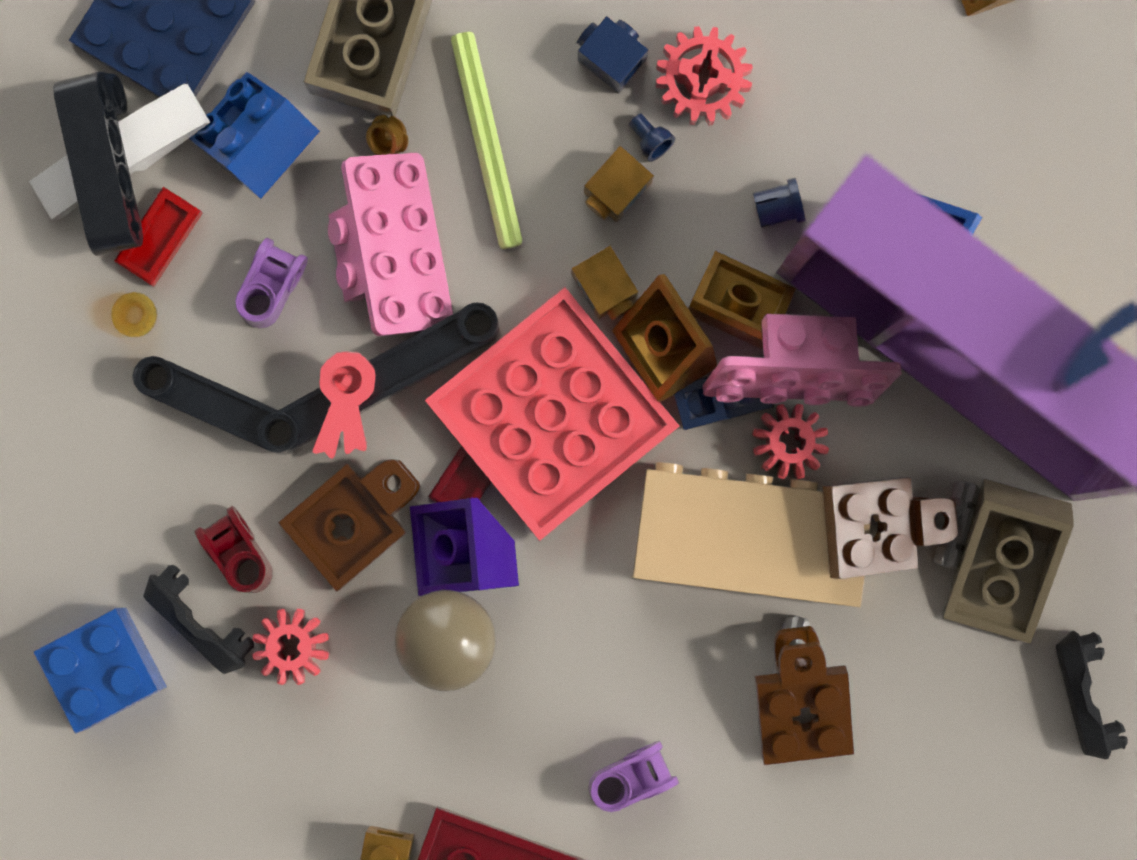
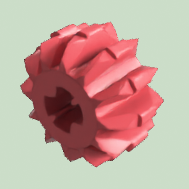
M784 404L776 406L779 422L770 414L764 413L760 419L770 430L754 429L752 432V436L756 439L766 440L765 445L752 449L753 454L757 456L768 452L770 458L763 462L761 468L764 471H768L776 462L779 463L778 479L783 480L787 477L790 465L796 479L804 478L805 470L802 461L815 471L820 467V463L811 453L825 455L829 450L827 446L815 443V439L828 435V429L820 428L813 431L811 426L819 419V415L816 412L809 415L805 421L801 420L804 411L802 404L794 406L791 418H789ZM788 430L794 431L795 439L801 442L800 449L798 447L793 449L792 454L785 452L786 444L779 442L780 435L785 436L789 434Z
M280 609L277 611L279 626L268 617L261 621L263 627L270 635L260 633L253 635L252 640L259 644H265L266 650L257 651L252 656L254 660L268 657L270 662L261 671L264 676L270 675L276 668H279L277 683L284 685L289 678L291 670L295 683L300 685L305 683L303 667L314 676L321 672V669L312 658L327 660L330 653L326 650L316 649V644L326 642L330 637L328 633H322L317 636L313 635L312 631L321 623L318 617H314L305 626L303 625L305 618L304 609H297L295 611L292 623L286 609ZM285 635H287V639L297 636L301 641L297 645V649L301 653L298 658L295 657V654L286 657L282 653L286 647L282 641Z

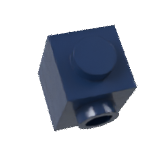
M607 16L599 25L592 22L577 40V44L580 46L578 61L618 94L647 60L648 49L637 41L639 35L629 24L620 19L615 23Z

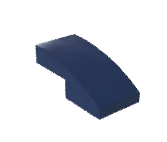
M1134 300L1121 305L1106 315L1077 342L1058 369L1051 384L1056 393L1071 388L1112 362L1101 344L1137 322V305Z
M708 377L696 380L674 394L684 431L774 407V404L762 403L760 398H743L740 401L726 403L717 401L716 397L703 395V384Z

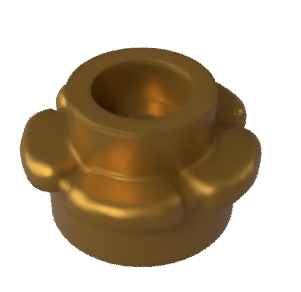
M381 114L375 117L372 125L366 132L367 144L376 155L399 154L404 152L409 144L406 128L402 121L395 116L387 117Z

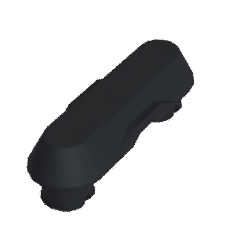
M167 565L168 567L159 576H149L143 595L145 600L216 669L223 674H227L245 667L244 657L254 648L252 638L247 637L242 641L241 638L245 632L241 628H233L224 639L220 638L212 629L203 628L193 618L192 610L178 596L187 585L189 586V578L185 574H181L177 578L176 576L181 571L177 566Z
M1071 631L1056 644V652L1079 742L1085 755L1106 760L1111 755V751L1121 748L1125 749L1128 744V738L1126 736H1119L1120 733L1126 732L1123 724L1115 720V722L1103 725L1100 710L1092 702L1090 694L1092 680L1088 662L1102 660L1105 650L1102 647L1095 648V646L1103 642L1100 635L1095 632L1080 636L1079 633Z

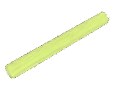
M473 32L458 33L451 37V43L498 244L501 249L514 248L522 244V236Z

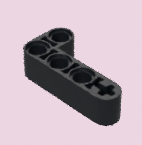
M96 72L55 82L53 86L55 105L84 232L91 252L95 256H101L142 246V225L117 119L118 115L127 112V98L121 80L115 74Z

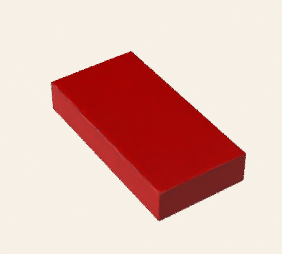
M163 186L141 219L143 231L142 246L120 251L114 262L155 287L203 212Z

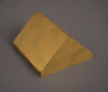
M715 250L688 309L694 318L763 350L762 319L766 314L785 315L796 288Z
M660 274L656 277L632 308L628 310L612 329L613 334L658 402L667 399L717 367L713 345L665 274Z

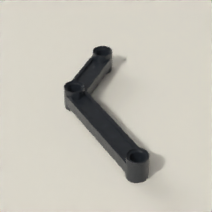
M474 302L468 304L462 310L370 359L369 362L375 370L374 392L359 405L360 414L483 346L492 343L499 333V322L495 311L485 303ZM484 314L491 320V327L485 335L473 336L466 330V323L472 315ZM157 356L145 357L140 360L135 366L132 375L134 385L142 394L280 455L293 453L299 447L316 439L331 405V402L319 387L277 410ZM155 367H164L167 372L165 385L158 390H151L147 383L149 372ZM277 422H287L292 431L289 441L281 446L273 445L269 437L271 427Z

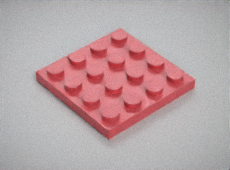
M566 287L425 400L426 404L539 541L679 427L674 418L660 401L656 400L650 389Z

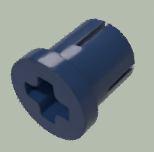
M796 178L787 179L786 185L753 193L761 228L796 219L797 223L806 221Z

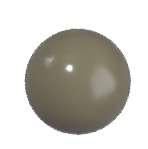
M438 590L417 598L401 615L395 632L396 655L402 668L411 679L431 690L455 691L469 686L485 673L495 652V629L488 612L474 598L458 591Z

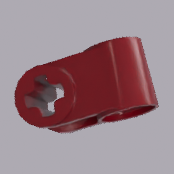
M233 505L227 509V515L206 529L199 527L194 531L205 552L216 563L233 589L245 593H258L270 584L273 575L271 564L255 541L250 527ZM254 560L259 567L258 579L253 584L245 585L239 578V569L244 562Z

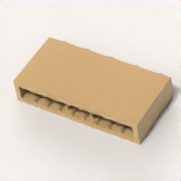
M656 462V470L647 469L645 471L632 578L861 607L865 576L845 579L830 578L823 492L817 491L818 483L791 480L790 487L772 485L773 477L756 474H746L745 482L727 479L728 471L701 468L700 476L682 474L683 465ZM871 522L864 525L865 533L870 534Z

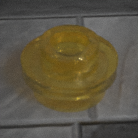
M131 292L122 295L116 300L112 308L111 318L115 328L120 333L128 337L137 338L148 334L154 328L157 321V309L153 301L146 295ZM136 307L140 308L143 312L142 319L138 323H130L128 320L129 311Z

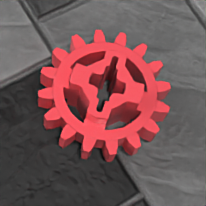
M696 26L694 27L691 39H688L682 32L677 34V48L669 44L664 46L663 53L669 61H657L656 70L664 73L665 76L657 78L655 86L659 89H667V92L662 96L661 102L663 105L672 102L676 104L674 117L678 118L685 111L690 113L689 121L691 125H695L699 116H705L708 126L714 124L715 114L720 113L726 120L731 117L730 104L738 108L744 105L745 99L738 92H750L752 82L743 79V76L751 74L753 67L752 64H741V60L746 55L747 50L745 47L736 50L731 47L734 35L730 34L722 41L718 39L717 27L712 28L709 36H703L700 27ZM695 49H702V52L691 59L682 58L680 60L686 53ZM718 53L727 59L732 69L724 68L717 57ZM705 60H709L708 70L710 78L707 84H704L702 93H699L700 83H698L699 76L697 74L704 67ZM676 83L684 84L691 95L690 100L681 94ZM717 92L722 94L729 92L721 100L705 104L706 99Z

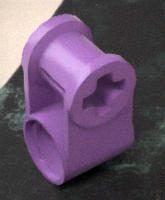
M270 238L263 240L255 253L250 270L235 300L236 308L246 323L260 329L267 328L277 321L290 294L294 291L304 273L308 262L307 256L300 254L296 257L274 246V240ZM256 295L267 296L270 299V305L265 313L257 316L248 313L247 305L251 298Z
M661 741L641 747L627 754L623 759L599 769L592 775L589 780L588 790L590 797L597 807L608 812L619 811L640 800L661 794L679 784L677 776H671L660 752L663 748ZM647 761H649L654 771V774L656 776L655 779H653V776L647 766ZM614 777L620 780L622 792L614 801H603L598 796V786L605 778Z

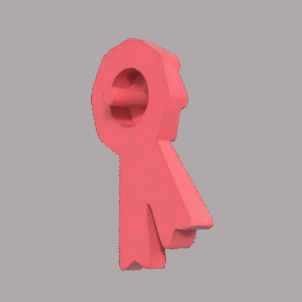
M336 352L320 369V390L331 402V405L313 447L314 454L325 452L331 459L335 457L342 431L344 434V452L346 454H350L354 449L366 451L367 441L359 405L371 396L375 385L374 367L359 352Z

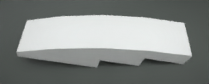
M188 84L177 87L118 122L130 174L135 171L146 170L210 123ZM67 155L29 181L51 220L61 219L79 206Z

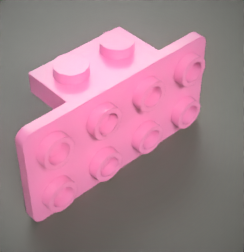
M419 153L350 157L344 160L341 169L348 204L328 214V236L335 248L338 264L336 279L343 291L344 302L358 301L366 298L371 329L376 336L422 332L453 315L423 157Z
M766 314L762 319L764 357L730 356L723 358L703 384V395L716 397L717 401L726 403L740 401L743 398H760V401L766 404L782 403L787 399H804V403L808 405H823L831 400L847 401V404L850 406L861 407L873 404L902 374L901 364L898 362L859 361L856 317Z

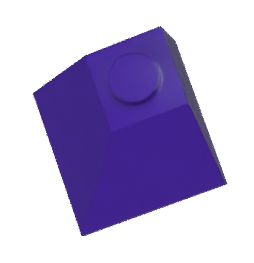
M478 498L410 506L418 596L438 590L468 592L519 586L515 540Z

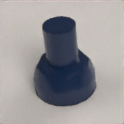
M642 113L636 115L629 123L632 130L640 137L642 154L649 162L663 156L675 142L676 138L669 130L662 126L654 128Z

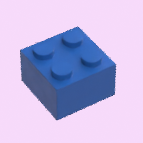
M126 607L115 608L34 651L75 734L88 730L167 688Z

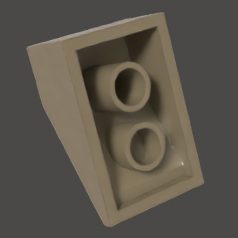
M984 479L977 504H975L973 509L974 514L967 539L961 549L963 553L954 574L943 618L1031 644L1074 527L1072 503Z

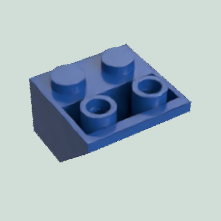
M246 72L241 79L236 80L229 86L226 96L212 112L206 114L210 123L189 139L237 181L261 199L320 131L285 97L249 72Z

